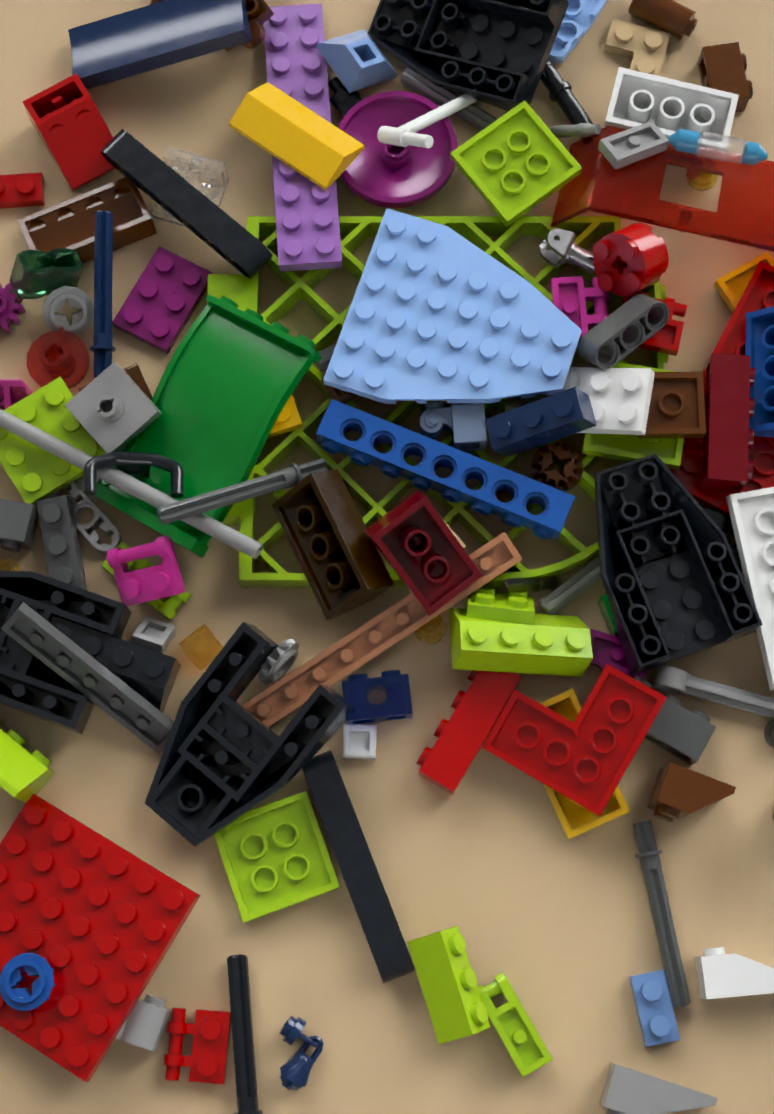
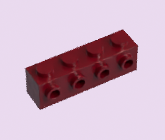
M711 353L705 364L704 400L706 435L703 438L702 488L742 490L747 481L752 479L753 461L748 460V449H752L754 442V430L749 429V418L753 417L755 407L754 398H750V387H753L755 381V368L750 367V356Z

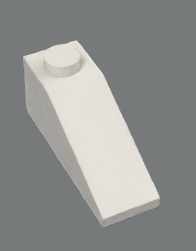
M724 947L704 949V956L695 957L700 999L774 993V968L736 953L725 954Z

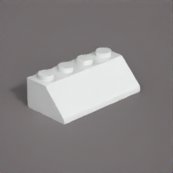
M619 67L601 139L653 121L668 139L670 135L679 129L700 132L695 154L675 151L670 141L667 150L660 153L720 166L727 149L739 95Z

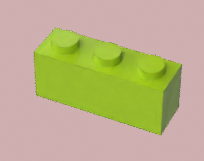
M458 925L408 941L409 950L438 1044L468 1037L490 1028L487 1008L482 1003L477 987V977L471 968L466 952V942L460 933Z

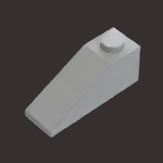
M611 1063L599 1104L608 1108L606 1114H666L715 1106L718 1098Z

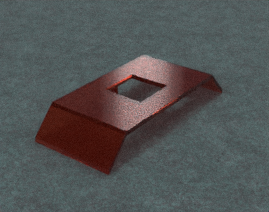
M606 126L601 129L600 134L584 137L570 145L569 153L582 167V173L560 188L551 228L582 213L593 211L774 252V162L763 160L755 165L742 163L743 155L697 145L695 154L675 151L669 141L667 150L614 169L598 150L600 139L626 130L612 126ZM666 164L688 168L686 176L689 179H696L699 171L722 176L717 211L712 212L659 200Z

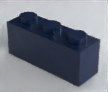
M576 387L485 419L492 450L506 457L597 426L589 395Z

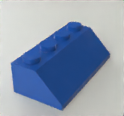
M774 306L746 313L745 356H750V367L755 368L754 385L750 387V398H754L755 407L753 417L749 418V429L754 430L755 437L774 438Z

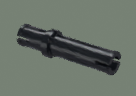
M547 62L540 79L550 92L549 98L551 101L557 102L572 125L579 123L593 124L571 92L572 86L569 82H564L552 62ZM600 132V134L581 137V139L584 141L585 146H589L595 142L593 137L598 140L602 134Z

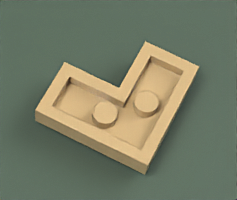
M613 19L604 51L632 58L630 70L659 76L671 33Z

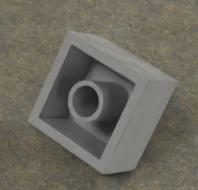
M115 362L65 405L106 453L120 452L162 415V412L132 378Z

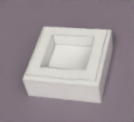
M344 724L342 758L376 760L377 725Z

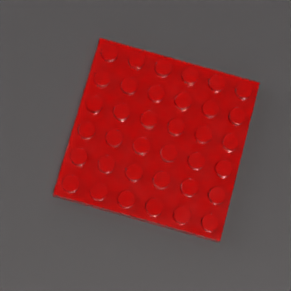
M33 794L25 803L0 843V975L4 966L13 957L23 953H34L46 958V961L54 969L53 976L56 985L52 988L49 1000L40 1005L39 1009L28 1011L16 1010L10 1007L0 993V1026L84 1082H89L201 895ZM25 972V981L16 988H28L32 993V983L39 976H29Z

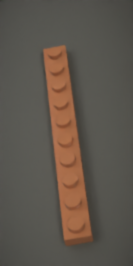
M505 532L501 533L469 554V557L483 576L429 616L413 594L410 593L241 706L267 727L271 726L303 705L319 684L332 686L523 560L507 534Z

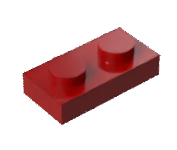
M42 172L0 175V209L45 206L44 177Z

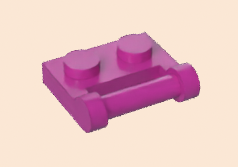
M169 536L158 537L152 543L124 550L114 548L107 552V561L110 567L113 568L121 601L126 606L186 592L174 545ZM154 555H159L162 559V564L129 571L127 562Z

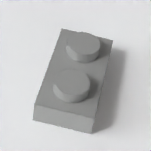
M649 121L600 139L598 150L614 169H618L667 150L669 140L653 121Z

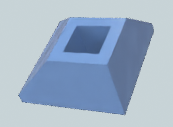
M365 29L319 42L317 45L318 50L349 93L395 79L398 75Z

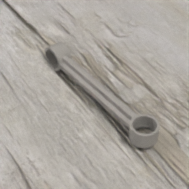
M663 665L656 667L652 687L671 694L690 695L774 719V698L689 675L688 672L675 667Z

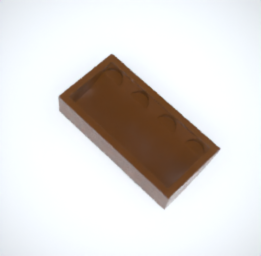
M124 177L17 220L42 279L94 259L96 211H110L113 215V251L157 234L153 220L138 187Z

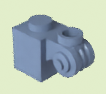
M432 402L424 406L425 411L420 416L419 424L421 435L435 440L440 437L442 430H446L452 435L453 448L463 452L486 450L487 433L484 403H457V405L444 408L443 403Z

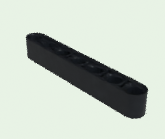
M121 129L100 151L103 157L115 169L248 279H252L273 257L269 249L260 240L124 129Z
M329 750L316 755L308 761L302 770L383 983H386L416 970L332 751Z

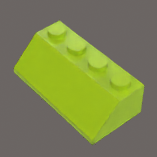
M449 609L452 669L582 677L593 659L590 628L578 616L535 613L534 623L530 625L466 617L467 609Z
M0 727V786L14 798L26 803L33 794L37 795L55 772L48 767L51 761L36 749L31 753L23 747L26 740L11 728L6 732Z

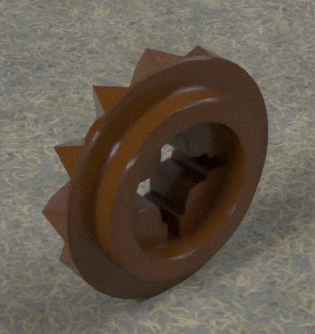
M561 441L551 444L546 443L536 451L531 463V472L534 480L563 492L571 490L578 484L584 470L581 455L574 450L573 445L568 446ZM552 456L559 463L567 462L562 470L563 475L559 474L557 470H548L553 463Z

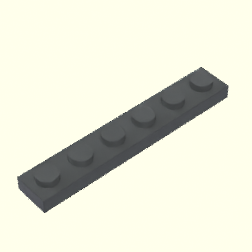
M23 602L1 630L88 697L151 749L160 754L165 749L174 722Z

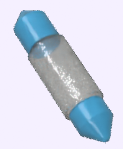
M679 129L670 135L668 139L675 151L695 154L697 157L755 165L768 158L767 152L759 143L750 142L743 138L705 131L696 132Z

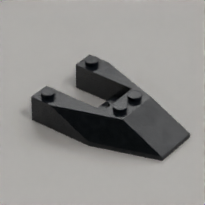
M0 571V703L57 726L83 734L95 703L88 697L30 677L29 674L36 657L1 630V628L24 602L48 622H50L52 615L121 639L132 612L124 603L33 571Z
M245 622L239 626L181 702L145 801L148 807L193 846H198L284 788L335 734L355 708L330 686L319 684L280 736L276 735L237 702L261 670V665L265 663L273 650L279 646L256 626Z

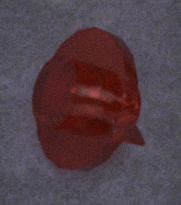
M62 326L59 331H50L37 338L27 353V369L31 378L40 387L61 376L68 389L73 388L85 378L90 365V355L85 343L77 335L65 331Z

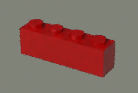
M472 670L467 678L472 681L466 693L460 690L450 706L455 709L450 720L448 721L443 718L434 733V736L438 738L432 749L426 746L416 763L421 766L418 775L453 795L522 677L516 673Z

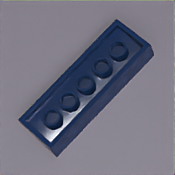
M164 0L68 29L72 52V75L77 73L86 89L253 41L244 0Z

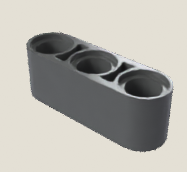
M645 294L633 296L582 336L577 347L579 356L601 369L613 367L665 326L670 314L668 306Z

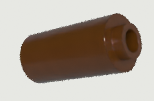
M632 0L628 11L629 14L667 33H671L670 35L680 40L685 35L690 37L698 23V20L694 18L695 11L674 0Z

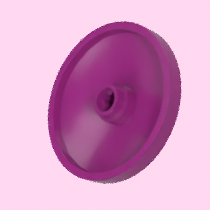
M405 91L381 92L361 100L346 113L338 127L362 143L365 148L340 175L342 180L355 195L368 203L380 207L407 208L431 199L447 184L455 168V163L451 160L450 153L457 148V137L451 121L446 117L416 132L433 137V145L429 149L410 145L401 147L380 143L377 138V133L381 126L398 128L439 106L423 96Z

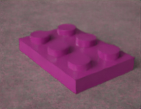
M159 246L113 320L114 327L169 354L207 290L208 274L213 273Z

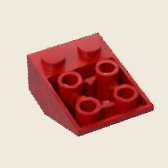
M77 73L22 101L30 121L72 191L115 169L100 152L113 136Z

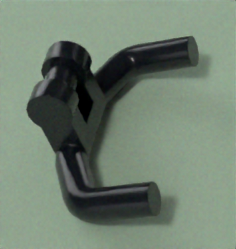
M109 452L89 459L84 466L83 494L85 495L96 494L97 470L116 465V469L126 474L139 475L141 478H149L150 466L170 472V496L173 498L184 496L183 468L177 461L156 453Z

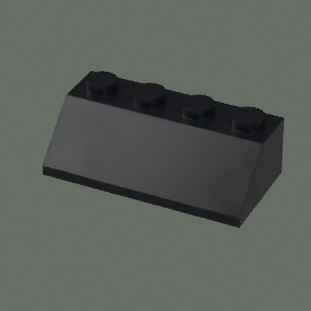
M52 615L50 624L163 713L181 667L176 658ZM37 660L35 679L83 695L41 660Z

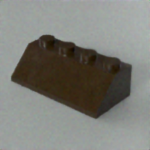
M338 469L310 473L271 505L326 620L336 618L374 600L395 585L376 546L365 532L367 528Z

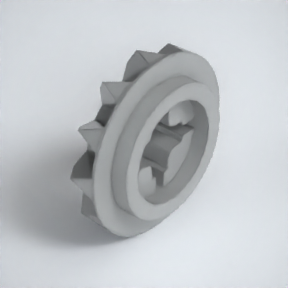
M64 285L56 290H52L44 300L43 316L48 327L55 333L62 336H75L84 332L90 326L94 316V308L91 299L85 292L78 287ZM66 298H68L71 307L79 309L72 313L71 323L68 322L65 314L57 312L64 308Z
M292 638L281 642L267 657L265 663L261 665L258 678L265 685L277 682L290 669L298 656L299 643Z

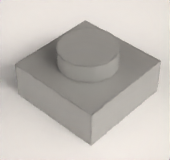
M145 616L132 634L131 643L163 654L175 636L176 625Z

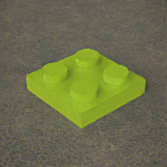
M483 585L467 596L466 617L533 625L535 615L533 596L527 595L528 592L521 589H509L508 593L497 592L494 587Z

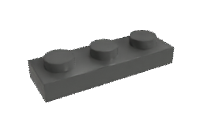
M61 495L36 501L49 577L87 590L71 496Z

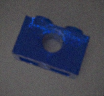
M389 670L381 672V677L368 678V674H354L348 676V681H342L343 698L355 707L346 718V724H366L412 718L413 711L408 674L401 675L400 670ZM374 689H380L385 692L387 697L383 703L373 704L367 698L369 692Z

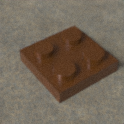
M654 372L655 376L645 435H638V438H704L706 435L703 372Z

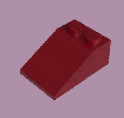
M416 491L365 530L382 556L429 616L483 576L428 498L419 491Z

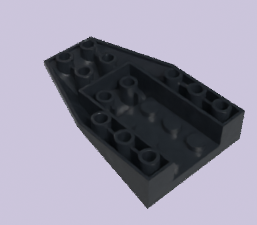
M380 0L368 34L376 44L434 85L461 95H469L478 101L510 111L524 100L530 106L569 3L567 0Z
M656 453L595 473L601 578L631 676L749 635L763 625L723 531Z

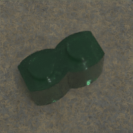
M57 248L48 252L26 250L16 255L9 281L16 297L38 299L49 295L52 290H56L64 285L77 287L84 266L76 250Z

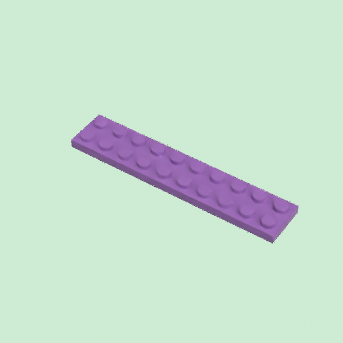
M322 3L270 7L274 15L264 22L267 82L331 123L327 62L317 48L319 42L325 41ZM272 155L279 272L342 268L336 180L325 191Z

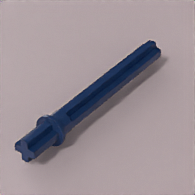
M105 210L95 212L93 346L90 347V351L94 352V378L112 364V352L116 351V348L112 346L113 215L110 211Z

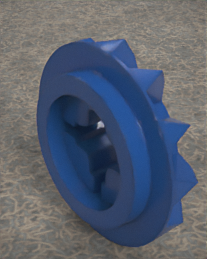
M23 953L13 957L4 966L0 975V993L2 998L10 1007L16 1010L28 1011L39 1009L40 1005L50 999L52 988L56 985L53 976L54 969L46 961V958L34 953ZM25 972L29 976H39L32 983V993L28 988H16L25 981Z

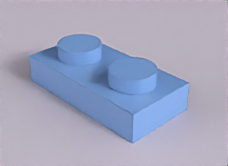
M664 970L629 976L644 1046L648 1047L680 1040Z

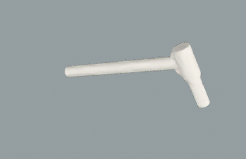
M464 94L398 128L381 126L377 133L378 141L401 147L410 145L429 149L433 145V137L416 132L464 109L478 100Z

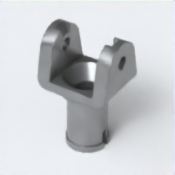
M559 228L553 229L548 233L547 239L543 240L539 245L538 253L540 257L555 268L568 262L587 271L589 274H592L595 269L593 253L575 245L574 237L576 234L574 232Z

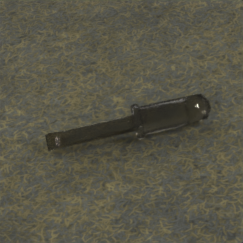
M556 575L541 578H511L503 581V585L509 592L531 590L538 592L548 589L553 591L562 584L561 578Z

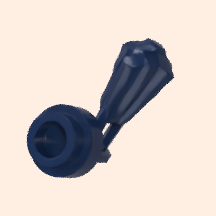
M293 1016L289 1017L279 1033L284 1036L283 1041L290 1046L298 1037L304 1041L298 1052L286 1064L280 1067L282 1085L288 1090H298L306 1086L311 1068L322 1052L324 1045L320 1037H307L303 1034L302 1030L306 1021L300 1017L295 1019ZM309 1046L316 1048L311 1057L305 1053Z

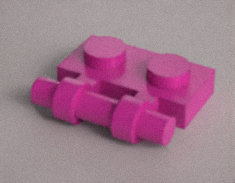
M583 276L551 278L552 303L582 330L580 339L588 332V328L595 327L609 316L607 312L609 292L603 291L598 286V277L592 278V288H584ZM591 301L594 303L595 314L587 315L586 302Z

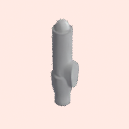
M579 123L553 126L550 130L557 138L588 137L600 134L601 126L599 124Z

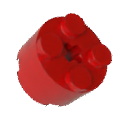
M633 223L604 236L593 245V262L598 277L597 282L603 291H610L618 296H630L660 280L662 274L667 270L669 256L666 244L661 236L656 237L650 231L653 228L643 223Z

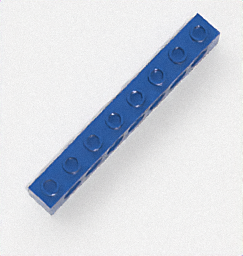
M331 399L316 432L317 443L321 444L320 447L326 452L335 455L341 452L350 456V459L358 465L368 467L370 464L381 469V473L390 478L398 479L400 476L410 480L411 485L420 490L428 491L429 488L441 493V497L453 503L462 501L472 505L471 509L479 514L486 516L490 513L501 517L502 522L515 528H520V526L533 530L532 533L535 536L544 540H551V538L558 540L575 499V496L334 399ZM350 431H357L362 435L357 441H349L344 436ZM379 443H387L392 447L387 453H379L374 448ZM409 455H417L422 461L418 465L411 466L404 459ZM439 467H447L451 470L452 474L447 478H441L434 471ZM469 479H477L481 482L482 487L478 490H470L466 487L465 482ZM500 491H506L511 494L513 499L510 502L503 503L496 498L495 494ZM536 503L542 507L543 513L532 515L527 511L526 506Z

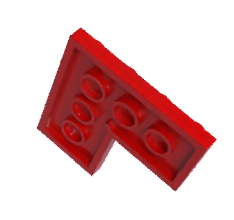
M606 664L578 716L572 722L515 689L482 748L601 816L667 697Z

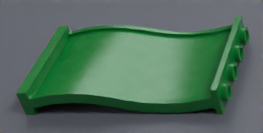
M210 294L207 295L205 299L208 302L206 307L178 345L151 401L162 412V415L131 441L123 451L156 453L177 461L184 472V496L174 498L178 501L247 481L289 397L314 361L319 363L322 358L314 349L316 344L309 338L301 334L295 338L288 334L289 330L275 321L269 325L263 321L264 318L257 312L249 308L244 312L237 308V303L223 295L220 299ZM150 466L149 478L128 474L170 496V472ZM104 480L101 483L97 482L96 494L94 496L161 535L169 536L172 541L201 558L205 556L209 549L207 543L212 536L181 520L163 525L157 515L158 508ZM234 504L204 512L203 514L222 523Z

